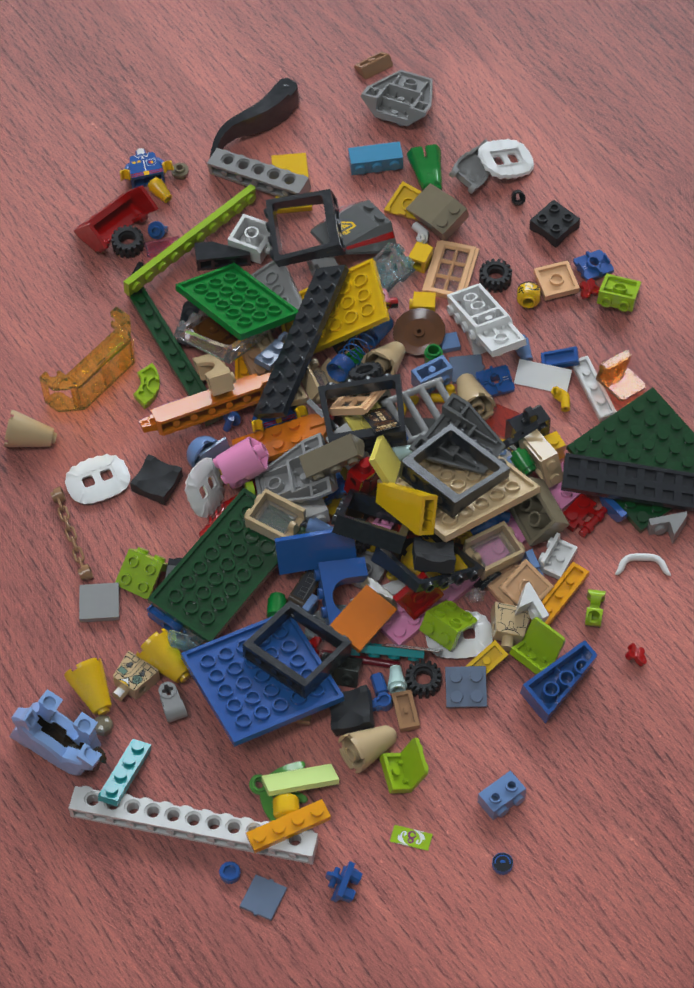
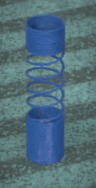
M390 316L389 321L360 333L361 339L358 334V338L353 336L349 340L348 344L327 364L326 369L332 379L344 382L349 377L350 369L360 365V360H362L354 351L349 349V345H354L356 350L364 355L366 353L363 349L354 343L355 339L359 340L369 351L374 349L394 326ZM344 351H349L355 359L359 360V363L355 364L351 358L344 354Z

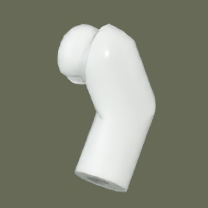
M415 222L411 228L418 233L416 237L417 242L426 243L429 231L418 222Z

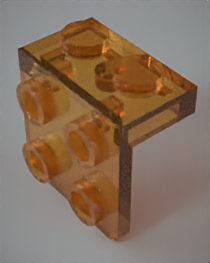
M628 350L617 353L609 360H604L599 365L596 380L621 402L646 388V384L627 368L632 356Z

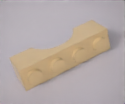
M214 352L193 358L198 376L201 381H207L209 391L213 396L235 390L233 384L236 383L234 373L230 372L229 367H226L225 362H222L221 358L217 357Z

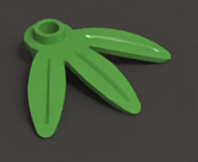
M299 761L284 765L270 774L303 769L305 762ZM254 775L249 781V788L254 794L260 795L262 808L268 819L273 821L275 820L273 815V798L268 796L261 781L262 775ZM255 783H262V788H257ZM298 791L291 792L299 798V803L307 802V797Z

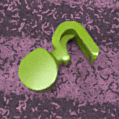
M588 589L587 599L591 600L590 607H587L585 625L601 627L603 609L600 608V603L605 600L606 591Z

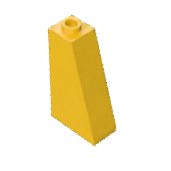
M393 482L377 484V504L416 535H434L437 495Z

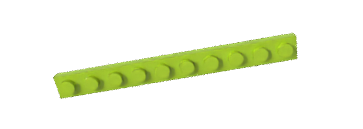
M252 184L247 186L124 280V293L130 297L133 293L138 292L146 283L151 282L159 273L164 272L172 263L177 262L185 253L190 252L195 247V243L203 242L211 233H215L219 227L228 223L232 217L241 213L248 205H251L256 200V187Z

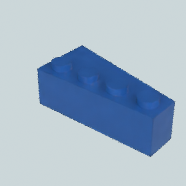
M584 640L522 685L520 694L545 724L594 665L598 656L597 653Z

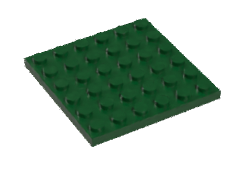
M654 387L566 447V450L571 454L694 473V432ZM613 499L627 512L628 521L639 533L648 528L650 518L665 516L675 509Z

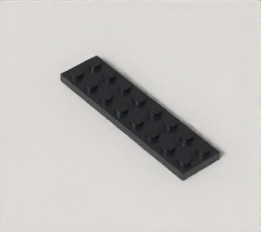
M571 453L565 454L561 484L562 491L694 511V473Z

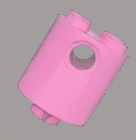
M247 437L217 455L213 459V463L217 469L221 470L222 475L220 476L224 484H229L232 489H237L245 484V482H249L269 470V453L263 443Z

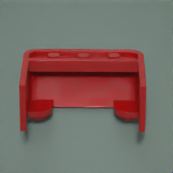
M141 185L115 198L73 231L91 249L101 253L109 248L108 244L112 239L111 236L114 234V230L118 231V227L123 228V225L129 227V225L137 221L142 223L149 218V213L159 208L144 186Z

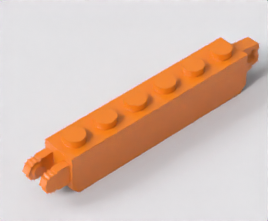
M255 373L236 380V383H233L235 390L213 396L209 390L151 409L152 415L139 421L141 429L144 433L158 431L159 435L165 436L257 404L271 373L257 376Z

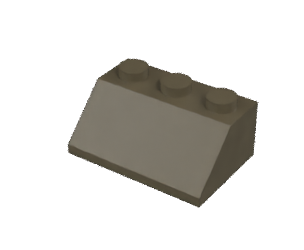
M350 433L299 456L306 478L318 481L325 478L327 474H335L342 471V468L347 465L353 466L358 464L359 460L365 458L364 441Z
M529 477L540 486V493L510 508L509 511L529 546H534L549 540L551 537L554 538L557 532L561 533L570 524L545 481Z

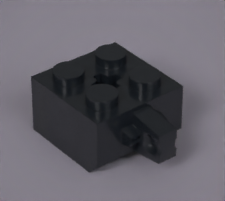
M537 405L534 408L529 406L523 410V413L506 420L505 440L509 437L511 439L514 438L513 434L536 420L540 426L538 431L543 436H546L550 431L551 418L541 405ZM519 442L513 444L516 448L520 447Z

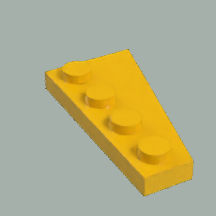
M402 181L386 205L384 212L419 221L406 208L422 191Z

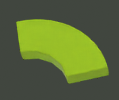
M153 363L137 372L141 384L133 396L144 409L153 403L160 388L159 374Z

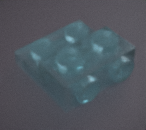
M391 242L373 258L381 278L382 287L387 289V292L399 281L404 282L415 271L413 267L414 261L404 255L405 249L400 244L396 245Z

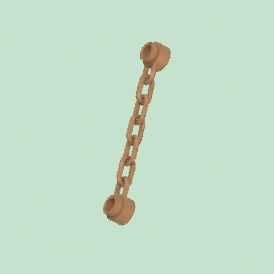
M61 486L57 487L50 494L54 503L58 502L59 504L58 515L60 520L66 524L65 534L67 540L72 542L74 560L81 567V569H78L81 580H90L94 578L89 564H83L85 559L83 550L76 544L77 534L75 528L69 524L70 514L68 508L62 505V502L66 501ZM60 509L62 512L65 509L67 517L65 515L62 517ZM68 531H73L74 537H69ZM75 551L76 553L80 551L82 559L81 557H78L77 559Z

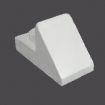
M528 582L521 592L515 615L528 610L531 619L538 617L543 622H546L549 614L532 585Z

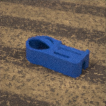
M150 605L146 609L148 617L162 628H165L172 636H177L183 630L182 625L154 606Z

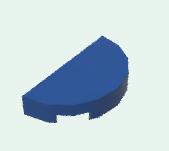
M599 497L602 506L608 510L607 514L614 521L621 522L627 518V512L612 498Z

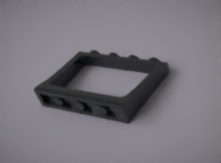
M331 189L265 200L267 208L264 209V214L269 221L265 224L271 235L268 236V242L273 249L270 250V256L278 267L320 258L346 255L338 201ZM324 204L329 242L283 255L276 211L283 208Z
M386 373L382 377L373 378L367 376L363 380L354 381L353 379H348L344 383L336 384L329 382L325 386H318L329 443L351 433L364 441V452L373 450L377 437L381 435L385 437L391 447L407 445L400 374L392 375ZM388 389L396 390L398 418L401 426L375 432L373 428L334 433L332 431L326 402L328 399Z
M450 423L401 461L398 476L414 489L437 495V507L453 518L476 499L508 478L510 467L507 466L504 459L495 457L489 448L485 449L479 445L476 438L471 439L467 436L464 429H458ZM451 440L494 473L463 493L458 494L423 468L420 463L445 441Z
M435 533L434 535L418 536L424 537L426 540L429 539L428 537H431L434 542H443ZM414 537L406 539L401 554L376 547L371 558L373 563L390 572L415 593L421 591L430 593L437 587L445 589L453 583L458 586L465 580L474 582L482 576L485 567L454 545V556L458 554L468 568L455 571L454 574L448 573L420 579L398 560L401 559L402 555H406L407 551L405 549L413 543Z

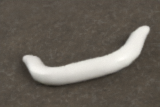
M649 553L626 555L621 559L615 575L621 574L627 563L631 561H653L660 566L664 574L671 576L665 561L660 556Z

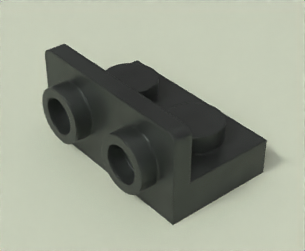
M323 652L321 661L323 662L331 653ZM348 656L330 674L336 684L357 688L363 658Z

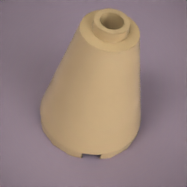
M393 341L366 353L361 363L379 362L383 374L396 375L405 355V347L402 343Z
M465 373L459 376L456 381L457 395L468 401L484 421L490 418L494 413V406L496 408L493 397L472 374Z
M11 410L10 414L14 415V417H11L8 421L5 440H8V442L4 443V447H51V443L55 444L57 433L54 432V428L16 410Z
M388 725L344 734L338 740V744L342 742V748L339 749L340 754L350 769L354 768L356 769L355 773H360L395 744L397 734Z

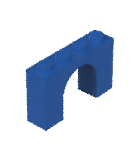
M365 557L318 562L317 568L314 570V579L319 583L317 595L318 599L322 600L321 617L322 619L325 618L326 625H330L342 612L333 601L334 590L341 585L364 582L368 577Z

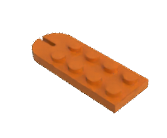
M309 414L266 428L264 431L260 430L233 439L232 446L247 437H251L264 444L269 453L268 462L278 459L302 440L318 433L322 434L327 444L324 417L322 418L318 414Z

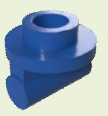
M154 221L148 226V234L154 239H160L168 232V226H164L159 221Z
M236 411L223 415L226 421L223 430L229 432L232 426L240 424L241 417Z

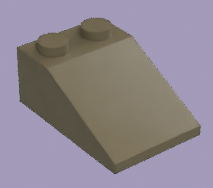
M431 183L406 208L408 212L444 241H447L469 217L466 207Z

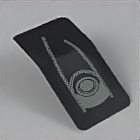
M498 571L483 581L479 578L473 587L483 591L490 582L502 573Z

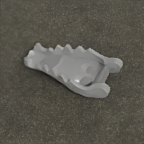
M487 139L470 152L462 155L449 173L450 177L453 178L455 176L469 188L467 190L469 193H473L481 187L490 172L485 170L478 157V149L482 144L489 142Z

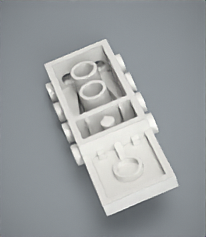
M480 283L447 295V312L450 316L454 317L456 324H460L463 332H466L473 355L488 352L492 357L501 356L503 353L517 350L527 345L526 338L513 325L509 314Z

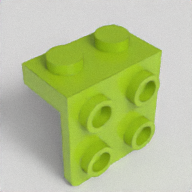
M138 547V549L128 550L115 583H119V587L148 599L154 590L161 571H167L168 563L165 562L166 559L159 555L153 557L148 554V550Z
M445 600L426 611L419 631L449 651L455 649L460 634L477 623V619L470 612L458 607L455 602Z
M535 617L532 619L523 640L513 646L509 654L537 675L557 660L566 640L541 619Z
M413 738L400 753H382L379 757L389 793H411L428 775L429 767L425 761L423 747L420 744L419 738Z

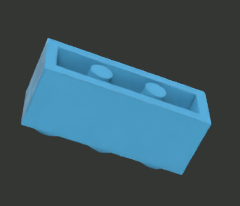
M400 141L348 148L351 175L403 169V154Z

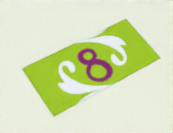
M394 825L390 842L428 851L433 834Z

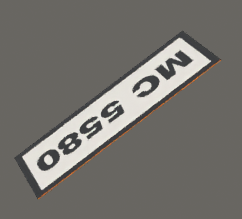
M390 643L382 645L389 647H398L432 652L442 651V649L397 645Z

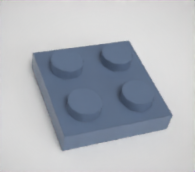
M486 666L445 667L446 708L487 707Z

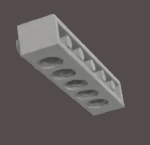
M216 148L207 162L211 175L245 186L252 184L257 190L278 197L309 193L311 190L309 178L305 175H299L272 164H265L259 160H253L228 150Z

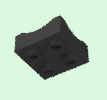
M552 200L530 219L529 229L545 237L552 246L557 248L570 233L580 227V218L555 200Z
M148 454L142 468L130 482L131 491L165 505L183 477L182 468L166 464Z
M414 537L412 547L414 570L423 571L424 573L438 572L443 575L448 573L454 574L456 557L454 556L453 540L448 542H429L421 537Z
M367 685L342 692L344 701L330 707L331 730L335 736L375 727L371 691Z

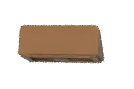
M381 51L355 64L354 68L364 79H368L392 67L393 63L390 54Z

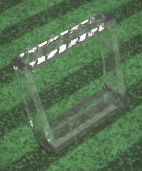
M200 310L198 314L193 312L189 316L188 321L182 320L179 322L174 337L230 364L268 337V335L272 334L276 328L241 341L238 339L231 345H225L190 331L209 317Z

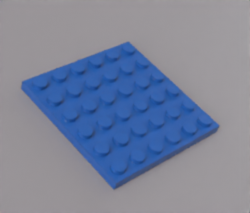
M271 617L181 653V659L234 747L344 701V695L331 675L304 699L243 657V644ZM291 617L259 646L304 678H307L322 663L298 623Z

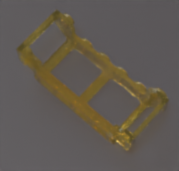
M117 306L110 311L111 317L115 320L110 322L111 327L115 330L66 375L58 370L55 377H50L45 371L39 377L45 403L57 412L85 410L135 363L130 315ZM49 388L52 391L71 390L72 398H69L62 392H55L50 395Z

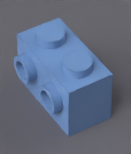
M444 355L411 370V384L413 387L438 377L443 378L444 382L442 384L444 386L453 381V367ZM433 387V388H430V389H428V390H426V391H427V393L429 394V393L433 392V391H434L435 389H437V388H436V387Z
M510 770L478 793V803L492 820L497 817L501 818L508 813L512 806H518L525 800L526 788Z

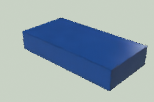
M574 346L541 353L542 364L561 368L580 365L578 348Z

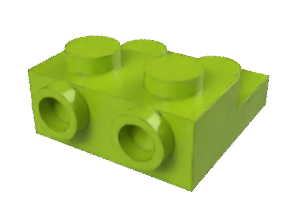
M606 273L599 290L597 304H601L603 307L618 308L622 312H632L641 287V281Z

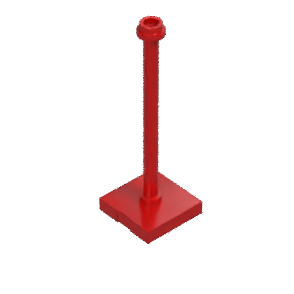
M423 571L417 576L420 579L429 578ZM405 586L393 598L415 620L444 596V593L439 587L430 593L425 591L415 593L408 586Z

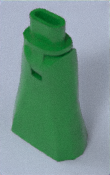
M437 144L425 146V157L422 147L411 148L407 153V158L422 191L430 183L442 190L440 147Z

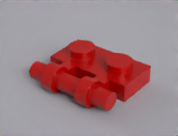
M580 494L563 512L570 524L566 528L572 532L580 528L581 530L578 534L584 538L594 530V526L605 518L604 515L608 510L604 506L599 510H595L597 503L586 495ZM588 516L591 517L588 522L584 521Z

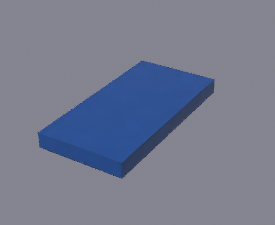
M333 529L274 538L279 574L313 570L317 568L318 562L357 558L355 540L332 533Z

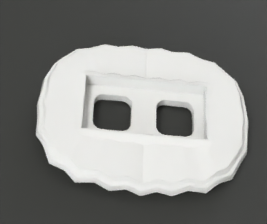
M494 140L482 144L478 149V157L481 163L484 165L485 170L499 179H516L529 175L533 171L534 161L529 150L517 140ZM507 155H515L518 162L512 163ZM493 157H500L503 164L497 165Z
M105 454L88 458L86 461L72 466L70 471L66 473L65 484L70 496L76 502L95 504L123 492L129 485L130 473L124 460L119 459L116 455ZM110 470L113 477L105 481L102 480L100 473ZM93 477L95 484L85 487L82 480Z
M206 457L200 460L188 474L184 491L194 513L199 517L208 518L221 505L220 502L224 499L225 488L223 487L220 471L214 465L212 458ZM209 477H211L213 483L212 489L208 483ZM201 486L206 494L204 498H202L199 491Z
M477 611L470 612L477 619V623L468 628L475 630V638L465 639L462 632L455 649L449 651L426 635L427 646L433 649H442L440 652H432L438 657L446 659L475 658L493 642L491 623L485 615H481Z

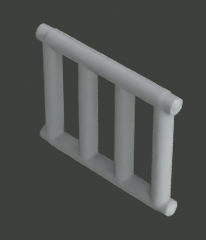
M442 377L432 379L402 392L403 401L422 432L412 436L406 426L407 445H412L420 434L424 436L429 430L410 397L419 393L436 421L441 414L426 390L436 387L446 402L450 395L442 384L444 382ZM393 395L382 400V406H386L399 422L398 411L394 406V403L397 402V396Z

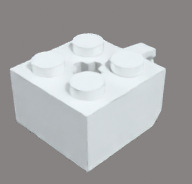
M243 214L227 239L228 246L249 251L250 260L261 264L266 255L270 253V250H273L268 242V236L271 235L266 228V221Z

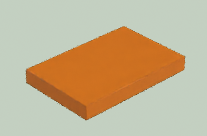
M366 584L330 626L341 635L347 636L352 641V648L360 653L396 613L397 608Z

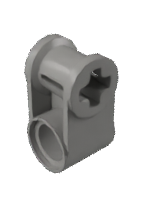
M172 682L162 683L159 686V695L168 723L187 717L185 705L180 698L175 684Z

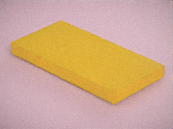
M306 153L271 156L272 165L284 170H290L299 175H305L309 178ZM312 205L278 209L277 214L312 211Z

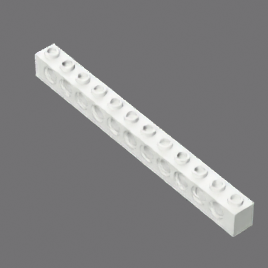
M75 786L68 808L70 816L74 818L252 853L254 851L246 837V832L269 822H257L249 817L237 818L228 813L217 814L208 809L196 810L187 805L176 806L167 801L155 802L146 797L141 799L135 798L126 793L118 807L111 810L109 808L112 805L98 801L100 791L94 790L89 786ZM93 801H97V802H98V803H97L96 805H94V806L89 805V804H90L91 802H93ZM132 809L138 810L134 814L129 813V811ZM152 813L158 814L156 817H149ZM172 817H178L176 821H169ZM192 821H198V822H199L197 825H190V824H189V823L192 822ZM212 825H218V826H219L217 829H210V828H209V827L212 826ZM232 829L239 830L237 833H230ZM309 829L259 851L257 854L313 865L318 846V833ZM292 841H299V842H300L299 845H295V846H294V845H291L290 843H291Z

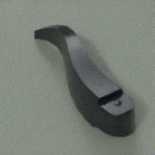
M289 78L280 79L264 98L226 121L215 136L210 157L216 148L223 150L228 143L236 138L265 132L284 122L292 115L293 110L299 104L300 97L297 83Z

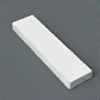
M587 355L579 358L580 365L571 367L599 422L617 411Z

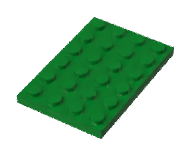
M236 263L176 284V291L240 341L291 322L298 313V309Z

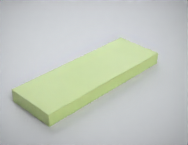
M332 764L262 775L261 781L268 796L336 785L339 784V777Z

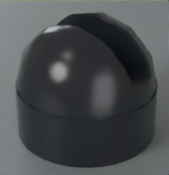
M515 190L512 192L511 200L515 205H521L525 202L526 197L523 191ZM516 194H519L520 200L516 199Z

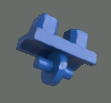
M349 861L347 866H343L342 871L340 868L335 867L333 872L328 871L325 878L330 881L328 887L333 889L336 884L331 901L338 902L342 900L350 903L353 900L356 891L347 887V884L351 882L357 885L363 873L354 868L355 863Z

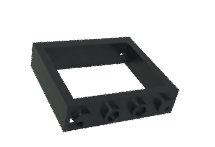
M351 488L348 494H344L342 500H340L331 522L334 525L332 533L397 554H401L410 532L409 528L376 503V496ZM349 508L402 526L400 531L397 532L345 514Z
M289 601L243 644V657L305 699L351 654L352 641L347 636L335 631L332 626L320 621L315 615L305 611L300 605ZM290 617L337 648L307 678H304L259 647Z

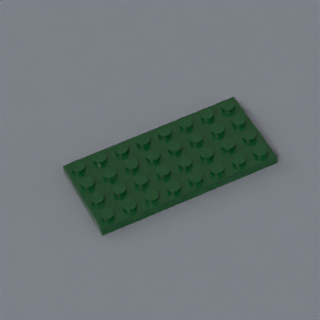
M245 488L239 492L147 599L148 603L206 643L217 639L278 566L275 541L245 526L244 515L249 508L253 507L257 497ZM269 505L258 521L284 534L289 523L293 520ZM301 526L296 535L306 533V528Z

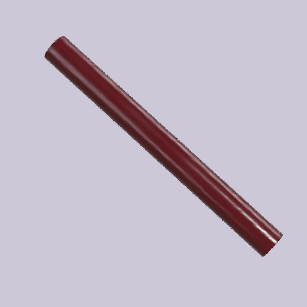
M322 649L320 657H322L323 652L332 653L333 651ZM349 655L363 658L362 664L384 668H390L393 665L400 666V662Z

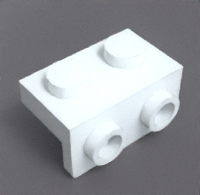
M557 532L554 538L551 537L547 543L548 549L545 553H541L538 562L540 563L542 573L559 580L570 565L578 547L561 540V534Z

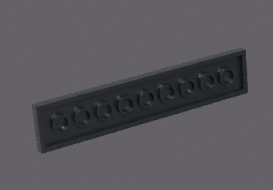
M346 265L316 268L253 413L257 419L287 417L348 274L349 268Z

